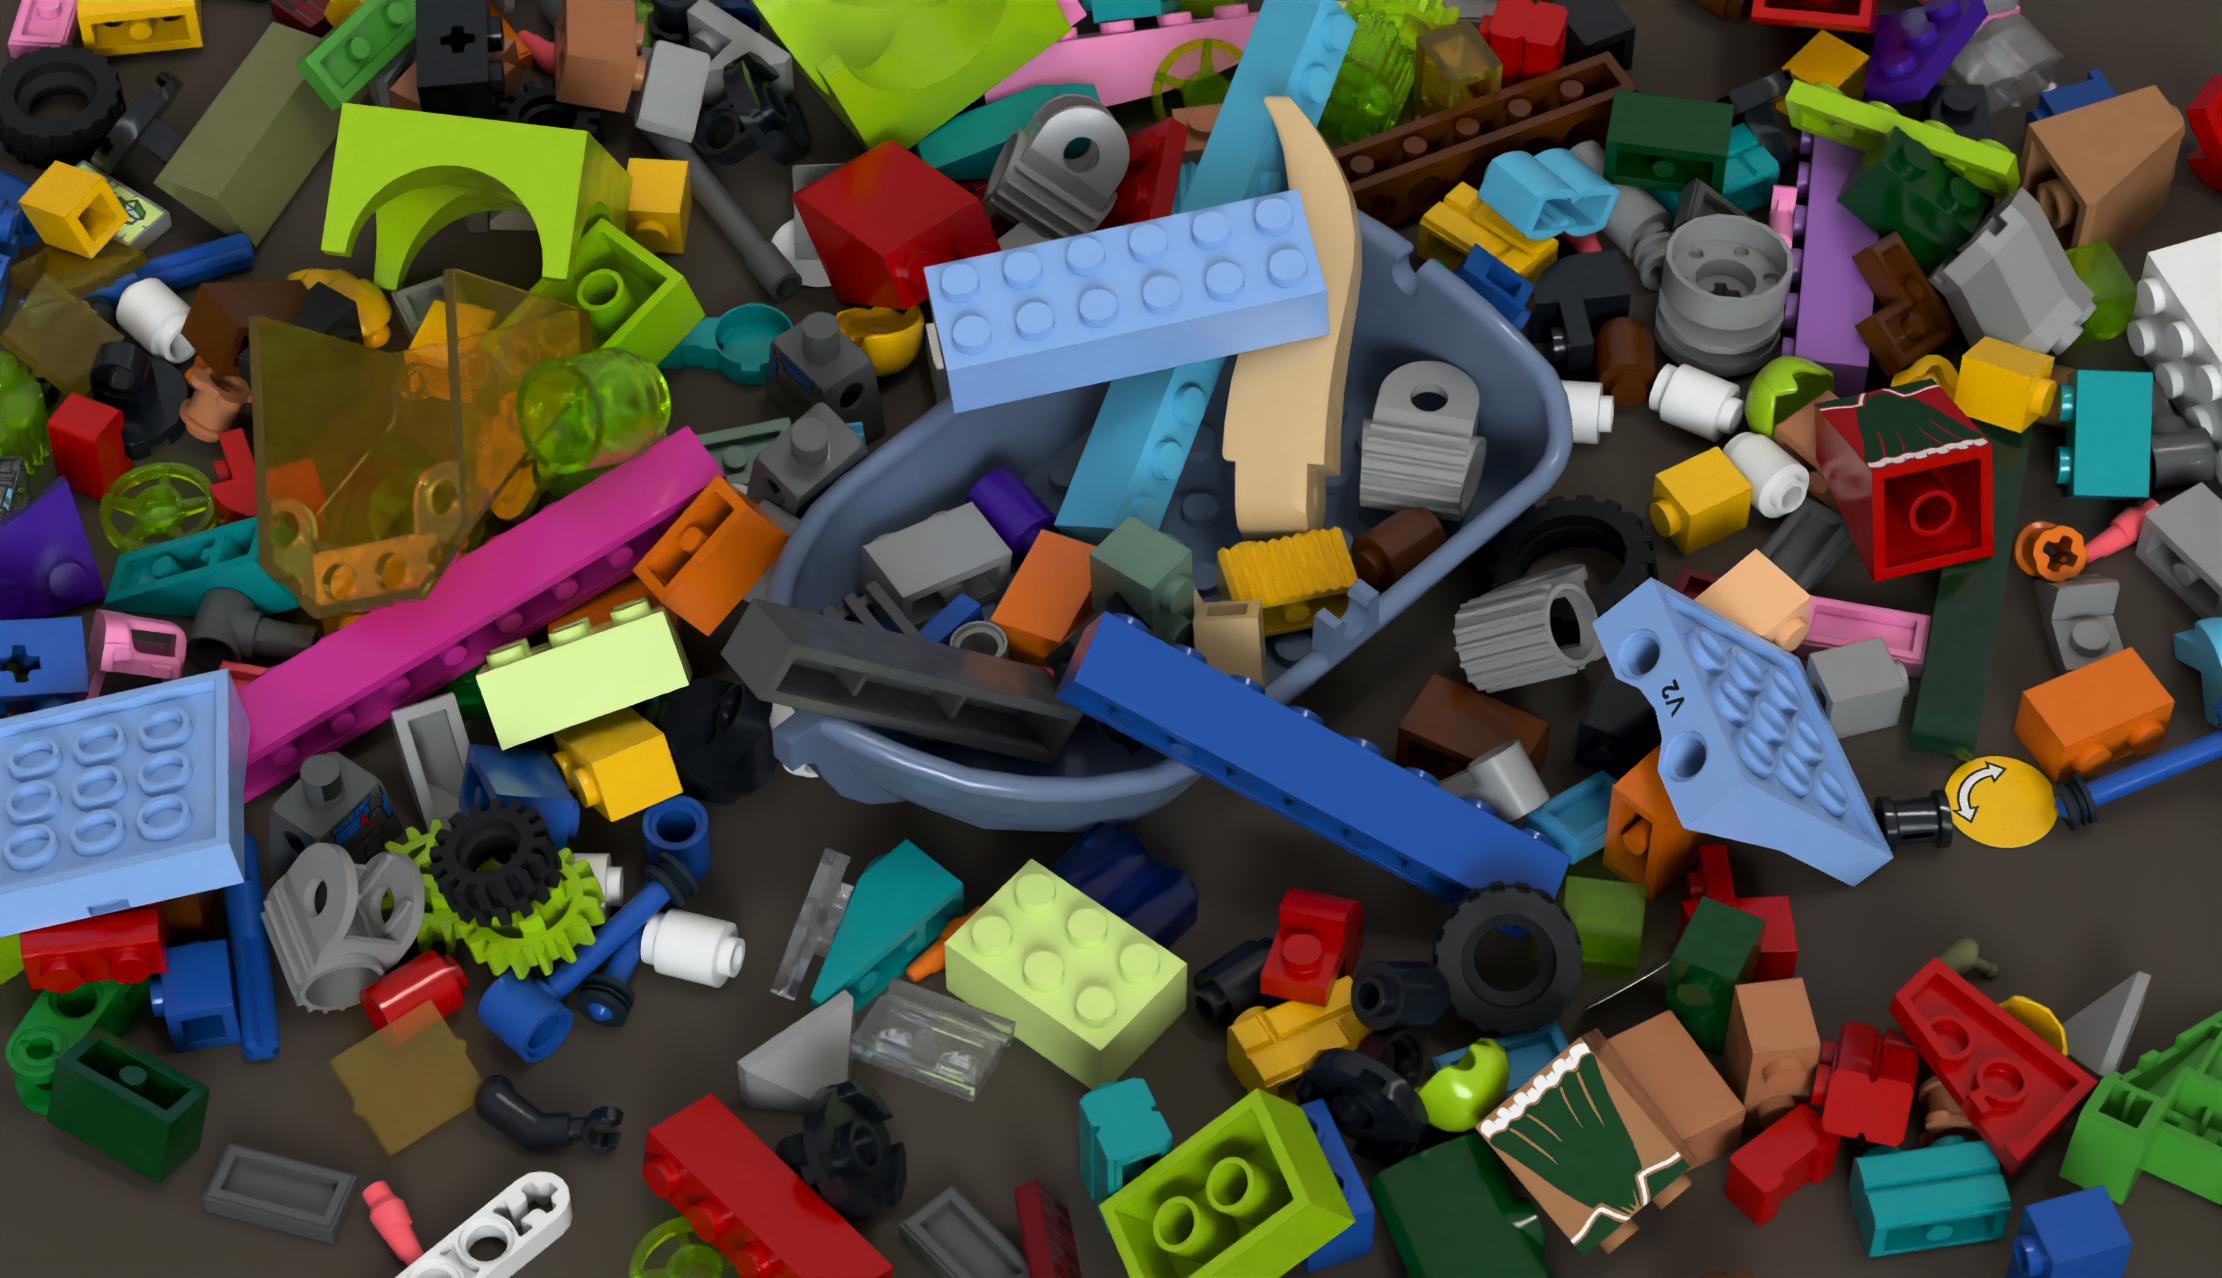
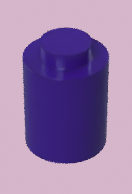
M1003 467L988 473L974 485L966 497L964 504L972 501L1012 551L1011 562L1015 565L1023 563L1041 529L1059 533V529L1054 526L1056 516L1011 468Z

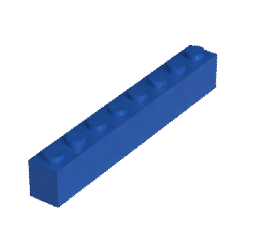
M1105 611L1085 628L1054 696L1064 703L1450 905L1455 901L1458 903L1466 897V892L1475 887L1481 889L1490 886L1489 882L1502 881L1503 884H1515V881L1528 883L1529 887L1537 890L1541 888L1551 894V897L1555 900L1572 858L1553 848V841L1545 834L1529 828L1517 829L1498 819L1496 811L1488 804L1473 798H1459L1438 787V780L1431 774L1413 767L1402 768L1381 757L1380 749L1371 742L1358 737L1350 736L1345 738L1324 727L1323 720L1314 712L1299 706L1286 707L1266 696L1265 689L1257 682L1239 675L1228 676L1207 665V659L1200 652L1185 645H1169L1148 634V628L1144 623L1126 614H1110ZM1515 925L1495 927L1517 940L1531 934L1524 928Z

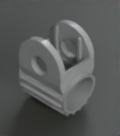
M1080 94L1057 96L1044 103L1033 114L1023 130L1017 127L1011 133L994 165L982 202L1014 225L1022 222L1040 236H1047L1052 240L1093 232L1114 206L1118 197V193L1115 190L1127 171L1129 145L1126 135L1109 110L1099 101ZM1079 137L1090 139L1089 148L1084 155L1076 159L1063 157L1065 147L1071 140Z
M1417 361L1400 366L1384 379L1379 389L1373 419L1363 418L1359 486L1360 506L1395 512L1402 509L1413 510L1417 507H1422L1433 513L1436 518L1458 522L1467 514L1481 480L1487 450L1486 438L1477 436L1479 391L1469 375L1447 363ZM1432 392L1442 396L1447 403L1439 410L1423 411L1416 408L1411 400L1420 393Z
M1585 564L1569 565L1534 574L1495 588L1479 598L1468 600V603L1460 604V609L1455 614V629H1453L1457 646L1454 649L1459 654L1461 660L1460 668H1464L1468 676V682H1472L1478 691L1486 689L1487 693L1575 674L1578 670L1585 669L1587 663L1596 661L1606 655L1592 625L1598 619V616L1584 585V581L1589 578ZM1566 597L1577 616L1580 628V641L1558 647L1551 631L1550 609L1553 599Z
M315 843L307 847L298 856L287 873L271 888L266 900L263 901L265 911L260 915L297 1006L305 1005L308 1012L322 1010L323 1014H326L329 1010L340 1009V1011H344L347 1007L361 1004L359 991L385 976V972L397 964L410 948L422 923L425 907V889L421 872L409 856L395 852H382L372 857L366 865L355 864L349 853L339 845ZM321 881H325L327 900L324 909L318 915L315 909V894ZM391 889L394 897L393 912L390 919L384 923L381 915L382 900L387 890Z

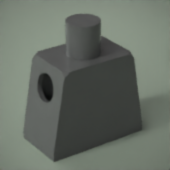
M822 401L814 405L758 453L754 458L746 496L757 504L765 499L801 520L808 507L841 475L870 455L861 438ZM780 490L784 496L785 501L781 500L779 497L776 496V494Z

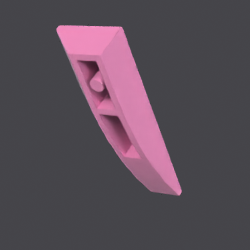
M1248 3L1213 7L1214 17L1192 20L1191 11H1182L1156 16L1157 25L1135 27L1134 19L1099 23L1100 32L1079 35L1077 27H1071L1072 30L974 101L975 107L979 108L1036 85L1094 84L1100 102L1105 107L1161 94L1217 74L1238 64L1259 12L1249 13Z

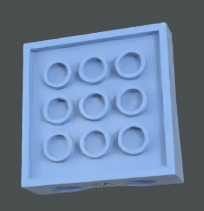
M1652 577L1592 623L1615 677L1639 688L1656 710L1662 737L1657 771L1683 828L1780 850L1853 887L1894 858L1799 657Z
M228 668L0 719V937L244 883V786L251 726Z

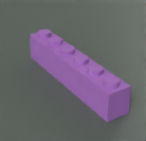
M1801 130L1799 154L1810 155L1809 162L1799 161L1796 187H1798L1797 197L1806 198L1805 205L1795 204L1793 220V240L1802 241L1801 249H1791L1793 254L1791 284L1798 285V293L1789 292L1783 321V328L1794 329V337H1783L1780 357L1784 355L1803 357L1832 371L1834 378L1833 394L1838 398L1864 393L1870 350L1855 328V325L1873 314L1874 292L1852 257L1877 242L1879 234L1836 201L1852 165L1866 152Z

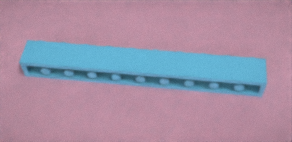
M1264 0L1179 214L1289 191L1283 147L1272 117L1264 103L1265 96H1289L1317 128L1357 26V23L1335 0ZM1227 356L1112 380L1054 526L1069 538L1098 546L1129 515L1159 530Z

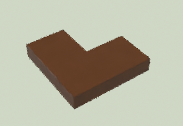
M1895 231L1852 257L1883 306V309L1855 325V328L1887 378L1960 334L1959 328L1899 233Z

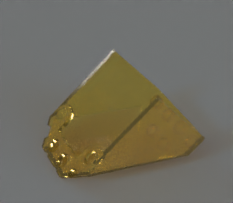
M451 268L443 270L447 340L389 353L264 316L248 317L260 567L274 581L284 583L300 599L298 604L313 619L317 620L337 618L345 613L357 614L391 607L395 603L400 602L411 603L426 600L547 444L593 374L590 311Z

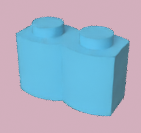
M1553 148L1543 151L1534 157L1524 151H1511L1495 157L1484 172L1483 182L1477 197L1527 238L1544 240L1554 237L1563 231L1569 235L1581 237L1602 230L1607 224L1620 191L1571 151L1564 148Z

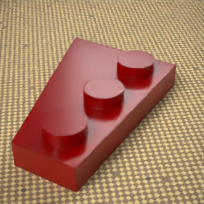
M1169 117L1126 137L1129 145L1128 168L1124 178L1115 190L1118 193L1117 200L1110 212L1099 224V230L1171 215L1189 127Z
M1936 957L1931 959L1894 995L1888 1009L2011 1177L2091 1097L2098 1084L2097 1080Z

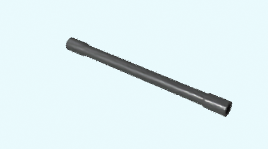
M540 0V12L555 29L562 0ZM631 90L625 112L635 123L634 91ZM639 128L664 160L689 161L691 194L741 254L747 268L772 299L782 302L793 297L801 288L802 277L777 246L764 237L689 143Z

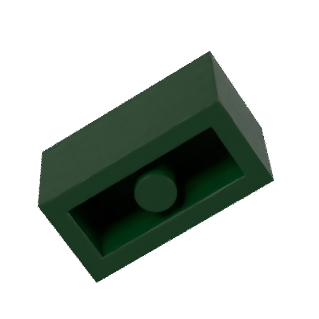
M1615 90L1606 140L1603 178L1611 184L1682 192L1683 186L1697 177L1722 195L1735 104Z
M1895 126L1852 165L1836 201L1883 238L1895 231L1899 233L1918 265L1927 273H1930L1973 236L1989 199L1981 194L1969 180L1957 175L1932 155L1925 145L1917 140H1913Z
M1702 896L1672 954L1663 1012L1671 1009L1700 1049L1723 1057L1735 985L1756 982L1766 920Z
M97 1026L56 1060L47 1122L155 1183L161 1184L199 1150L210 1088Z

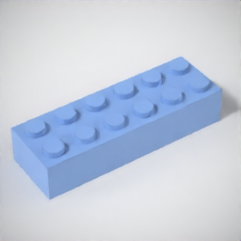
M1299 189L923 267L932 317L954 414L1330 334L1327 289Z

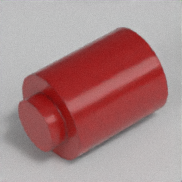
M428 949L360 990L359 998L370 1023L388 1046L397 1048L464 1007L465 1001L462 991L468 988V982L461 967L451 955L446 954L440 957L435 951Z

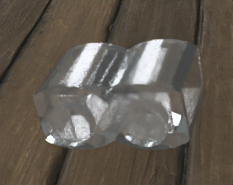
M2012 14L2000 19L1994 18L1983 24L1977 33L1972 35L1935 85L1984 84L1991 120H1993L2011 106H2024L2039 99L2040 93L2055 89L2059 83L2064 56L2022 14Z

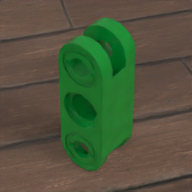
M150 974L145 980L134 984L119 983L111 979L81 983L77 989L66 993H54L44 989L10 1036L6 1045L7 1064L15 1076V1090L22 1105L34 1113L47 1115L51 1090H43L37 1086L38 1084L53 1082L56 1060L97 1026L121 1039L149 999V978H154L155 974Z

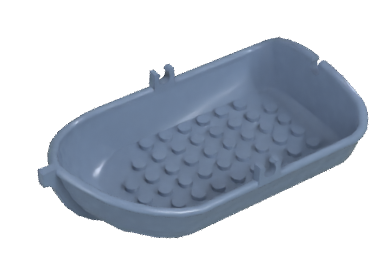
M1357 209L1362 237V273L1344 391L1340 476H1326V514L1323 529L1329 531L1334 526L1340 528L1352 558V543L1354 539L1397 513L1395 511L1360 506L1359 486L1363 418L1373 419L1382 382L1392 371L1400 366L1417 361H1439L1453 365L1471 377L1479 391L1477 436L1486 438V458L1476 495L1467 514L1459 522L1437 518L1444 529L1446 542L1395 584L1382 593L1359 578L1350 586L1347 595L1350 597L1349 606L1340 619L1323 607L1314 615L1313 628L1265 637L1268 670L1265 695L1286 707L1550 491L1563 473L1573 447V425L1568 395L1554 367L1491 303L1434 258L1426 261L1415 273L1409 263V254L1413 251V244L1385 224ZM1238 354L1226 357L1158 530L1163 534L1174 535L1187 548L1192 550L1193 581L1203 602L1221 601L1217 589V552L1222 547L1229 550L1234 545L1245 541L1240 534L1236 520L1235 463L1226 461L1222 455L1228 396ZM1111 381L955 414L951 396H947L841 475L808 507L782 548L768 583L766 601L821 614L820 610L831 604L836 610L844 607L842 598L853 592L858 598L864 596L859 589L863 545L871 543L883 534L895 533L925 521L939 511H949L964 505L966 497L974 485L985 475L999 468H1011L1057 518ZM1432 392L1420 393L1411 400L1416 408L1423 411H1436L1447 403L1442 396ZM1059 530V533H1058V534L1065 536V535ZM1011 562L1008 587L1021 565H1015ZM1003 596L981 605L984 621L990 622ZM875 611L871 612L875 619L880 623V617L878 616V614ZM793 708L795 713L772 730L775 758L792 772L807 764L826 784L843 797L866 804L897 803L907 800L982 829L1082 832L1131 823L1170 803L1203 776L1147 745L1131 754L1124 745L1114 742L1104 733L1099 720L1085 713L1053 765L937 739L933 741L926 739L921 743L905 732Z

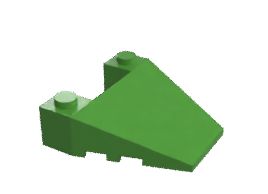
M2222 1010L2177 1035L2174 1046L2164 1052L2159 1053L2152 1049L2140 1056L2136 1068L2122 1075L2115 1070L2101 1079L2079 1115L2058 1174L2059 1177L2079 1185L2083 1190L2104 1185L2111 1200L2122 1205L2144 1170L2222 1205Z

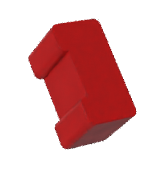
M72 392L47 422L57 477L64 475L71 490L107 504L112 501L133 474L132 460L125 455L121 430L124 427L122 410Z
M1806 1103L1799 1104L1730 1157L1724 1194L1758 1226H1762L1778 1214L1780 1202L1809 1180L1812 1183L1818 1184L1833 1173L1840 1135L1824 1132L1823 1125H1821L1822 1117Z

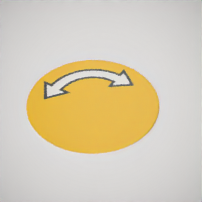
M1988 756L1971 760L1963 764L1951 775L1945 787L1950 803L1952 822L1968 837L1993 847L2015 848L2034 843L2050 831L2058 815L2054 807L2055 799L2050 781L2033 766L2014 758Z

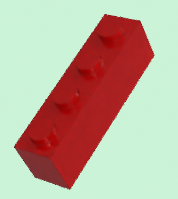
M712 1093L648 1130L642 1176L648 1187L657 1197L667 1199L689 1221L693 1231L701 1240L712 1243L733 1263L741 1278H892L894 1266Z

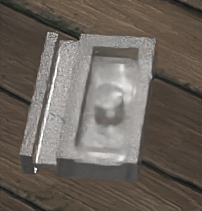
M825 847L770 992L795 1001L813 954L827 957L854 886L841 882L851 858L850 856Z
M893 977L889 982L888 992L885 996L880 995L853 1034L850 1057L974 1102L1000 1063L1003 1050L1006 1046L1010 1047L1013 1043L1016 1022Z

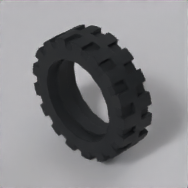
M1577 495L1576 500L1564 501V496H1557L1547 499V505L1538 508L1535 504H1532L1520 514L1517 520L1512 521L1511 524L1499 533L1500 538L1498 540L1492 539L1488 548L1489 562H1486V572L1490 591L1522 579L1534 562L1553 551L1568 547H1594L1613 554L1624 564L1623 569L1612 583L1598 592L1588 595L1593 602L1598 618L1650 577L1659 581L1652 535L1648 528L1643 530L1642 519L1632 510L1628 513L1622 511L1621 504L1614 500L1606 499L1604 503L1595 501L1592 495ZM1553 599L1550 609V626L1557 646L1560 647L1580 641L1579 623L1572 605L1568 599Z

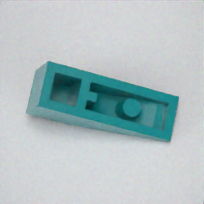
M1094 84L1036 85L951 118L915 144V152L917 157L951 180L989 179L999 154L1011 133L1017 127L1023 130L1033 114L1044 103L1057 96L1066 94L1085 95L1099 102L1100 99ZM1079 137L1071 140L1065 147L1063 157L1068 159L1081 157L1088 150L1090 139Z
M269 512L119 555L104 604L111 611L195 617L205 592L214 588H229L248 596L255 603L257 611L264 612L265 616H269L301 606L314 558Z
M905 839L890 853L880 854L875 857L858 879L811 993L812 1011L846 989L854 998L856 1014L904 974L907 966L939 939L938 934L954 917L964 916L963 883L908 839Z

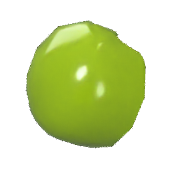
M1784 355L1772 360L1758 372L1748 388L1744 412L1749 431L1755 435H1765L1774 441L1775 428L1778 424L1826 391L1830 390L1833 393V372L1811 360L1795 355Z
M1480 1038L1475 1044L1469 1046L1468 1051L1456 1066L1443 1065L1421 1088H1415L1414 1091L1422 1099L1429 1115L1428 1123L1444 1131L1464 1132L1474 1128L1494 1111L1504 1098L1509 1082L1510 1062L1506 1050L1494 1039Z

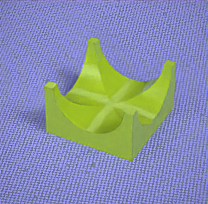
M749 0L777 46L792 55L793 65L866 151L886 140H894L905 149H910L1072 30L1056 0Z
M342 102L321 251L327 255L351 257L354 243L360 230L376 211L377 240L373 283L382 292L392 293L403 289L407 272L415 256L424 244L443 227L459 218L474 213L496 210L511 211L532 217L536 225L542 247V277L547 281L571 283L580 238L601 217L625 234L633 177L585 130Z

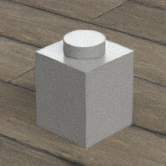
M1882 637L1809 654L1806 673L1838 739L1898 725L1903 697H1907L1909 694V680L1903 663L1899 659H1892Z

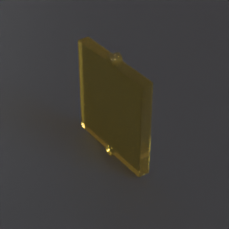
M110 239L93 259L54 246H45L40 249L39 253L12 266L11 277L13 283L69 305L102 287L113 285V281L146 265L148 261L145 252Z
M44 273L1 333L0 343L33 368L32 372L36 377H44L66 396L75 392L86 397L91 389L89 380L90 370L98 348L108 341H122L124 336L94 313L86 300H78Z
M431 999L328 1062L354 1103L351 1109L352 1114L356 1117H363L388 1158L474 1104V1095L483 1081L464 1052L467 1049L466 1041L463 1039L456 1040Z

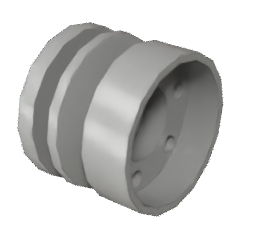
M1713 214L1696 217L1678 227L1666 245L1662 270V286L1659 289L1658 305L1654 318V336L1662 351L1680 366L1688 364L1712 375L1722 377L1751 373L1768 363L1779 347L1781 327L1784 321V305L1788 300L1793 274V254L1784 238L1766 224L1738 215Z

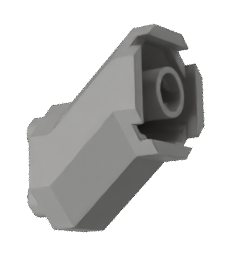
M2023 187L2017 189L2014 194L2010 193L1990 210L1979 221L1973 236L1957 249L1960 254L1956 256L1952 253L1935 268L1928 279L1945 296L1970 348L1987 336L2046 355L2053 351L2058 356L2079 337L2084 330L2081 325L2097 308V305L2092 301L2095 293L2077 277L2040 204Z

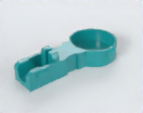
M766 303L740 305L725 312L720 318L705 317L654 369H682V366H703V369L719 370L725 377L737 383L746 385L767 383L770 344L775 337L792 328L793 324L785 313L775 307L766 305Z

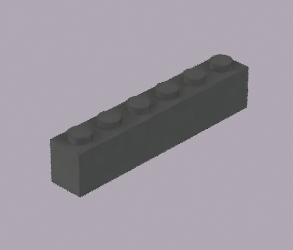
M753 598L721 652L724 659L759 700L1053 765L1084 712L1054 697L1059 683L1045 668Z

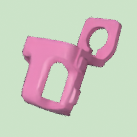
M97 609L88 646V653L90 654V661L87 666L89 694L86 700L99 697L106 671L162 678V683L181 679L187 649V639L184 631L177 624L169 621ZM131 630L171 634L169 644L136 640L132 638ZM30 712L7 713V716L12 717Z

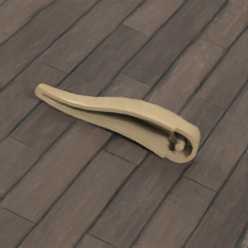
M1265 96L1264 103L1272 117L1283 147L1289 190L1299 189L1327 289L1330 334L1239 353L1237 356L1225 415L1222 455L1226 461L1235 463L1236 520L1240 534L1245 541H1269L1272 538L1280 540L1285 535L1291 538L1297 533H1308L1311 529L1321 530L1323 528L1326 514V476H1340L1344 391L1362 273V237L1358 224L1357 206L1348 180L1321 133L1289 96Z

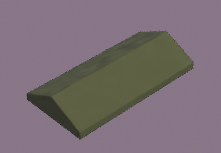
M274 21L153 183L226 235L246 233L253 251L338 135L342 109L340 107L331 111L294 66L322 38ZM364 85L347 103L360 104L369 92L368 87Z

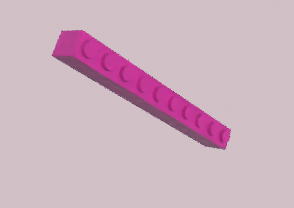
M687 425L668 437L658 439L648 449L614 469L602 472L592 482L559 501L546 505L531 518L505 533L493 536L480 548L449 566L437 569L427 579L395 598L379 603L371 612L337 632L323 636L315 645L281 665L267 669L259 678L238 689V695L251 726L244 786V804L298 773L303 762L309 757L335 751L389 719L390 711L416 703L487 660L485 656L491 654L490 650L529 636L633 574L632 570L717 474L727 480L724 472L690 427Z

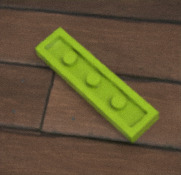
M1794 79L1785 97L1791 127L1867 152L1892 128L1897 126L1913 140H1917L1925 145L1932 155L1957 175L1969 180L1979 192L2003 199L2010 193L2014 194L2020 184L2016 154L2011 153L2006 146L1997 141L1981 139L1978 142L1957 135L1950 127L1941 122L1925 120L1922 123L1901 116L1896 109L1879 101H1871L1868 104L1846 97L1838 88L1827 83L1817 82L1811 85Z

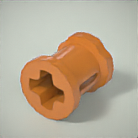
M2042 520L2029 522L2021 527L2014 536L2012 543V556L2019 569L2025 574L2043 577L2055 582H2062L2067 578L2077 576L2084 568L2087 559V550L2084 547L2081 534L2073 528L2055 525ZM2030 539L2033 540L2032 545L2028 544ZM2047 541L2049 546L2056 550L2052 561H2050V557L2046 553L2042 552ZM2067 557L2071 558L2069 563H2065Z

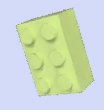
M646 595L613 607V612L610 613L612 620L591 627L587 616L552 628V633L548 634L550 642L530 648L527 638H523L490 650L491 654L485 656L488 663L482 666L475 677L501 749H508L688 686L693 673L670 609L662 603L653 605L650 596Z
M1032 858L944 943L946 989L1091 1090L1102 1083L1116 1081L1186 1010V962Z

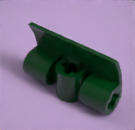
M1481 1134L1465 1135L1435 1145L1394 1164L1370 1178L1368 1190L1408 1278H1555L1544 1255V1234L1533 1204L1527 1197L1517 1198L1497 1153Z

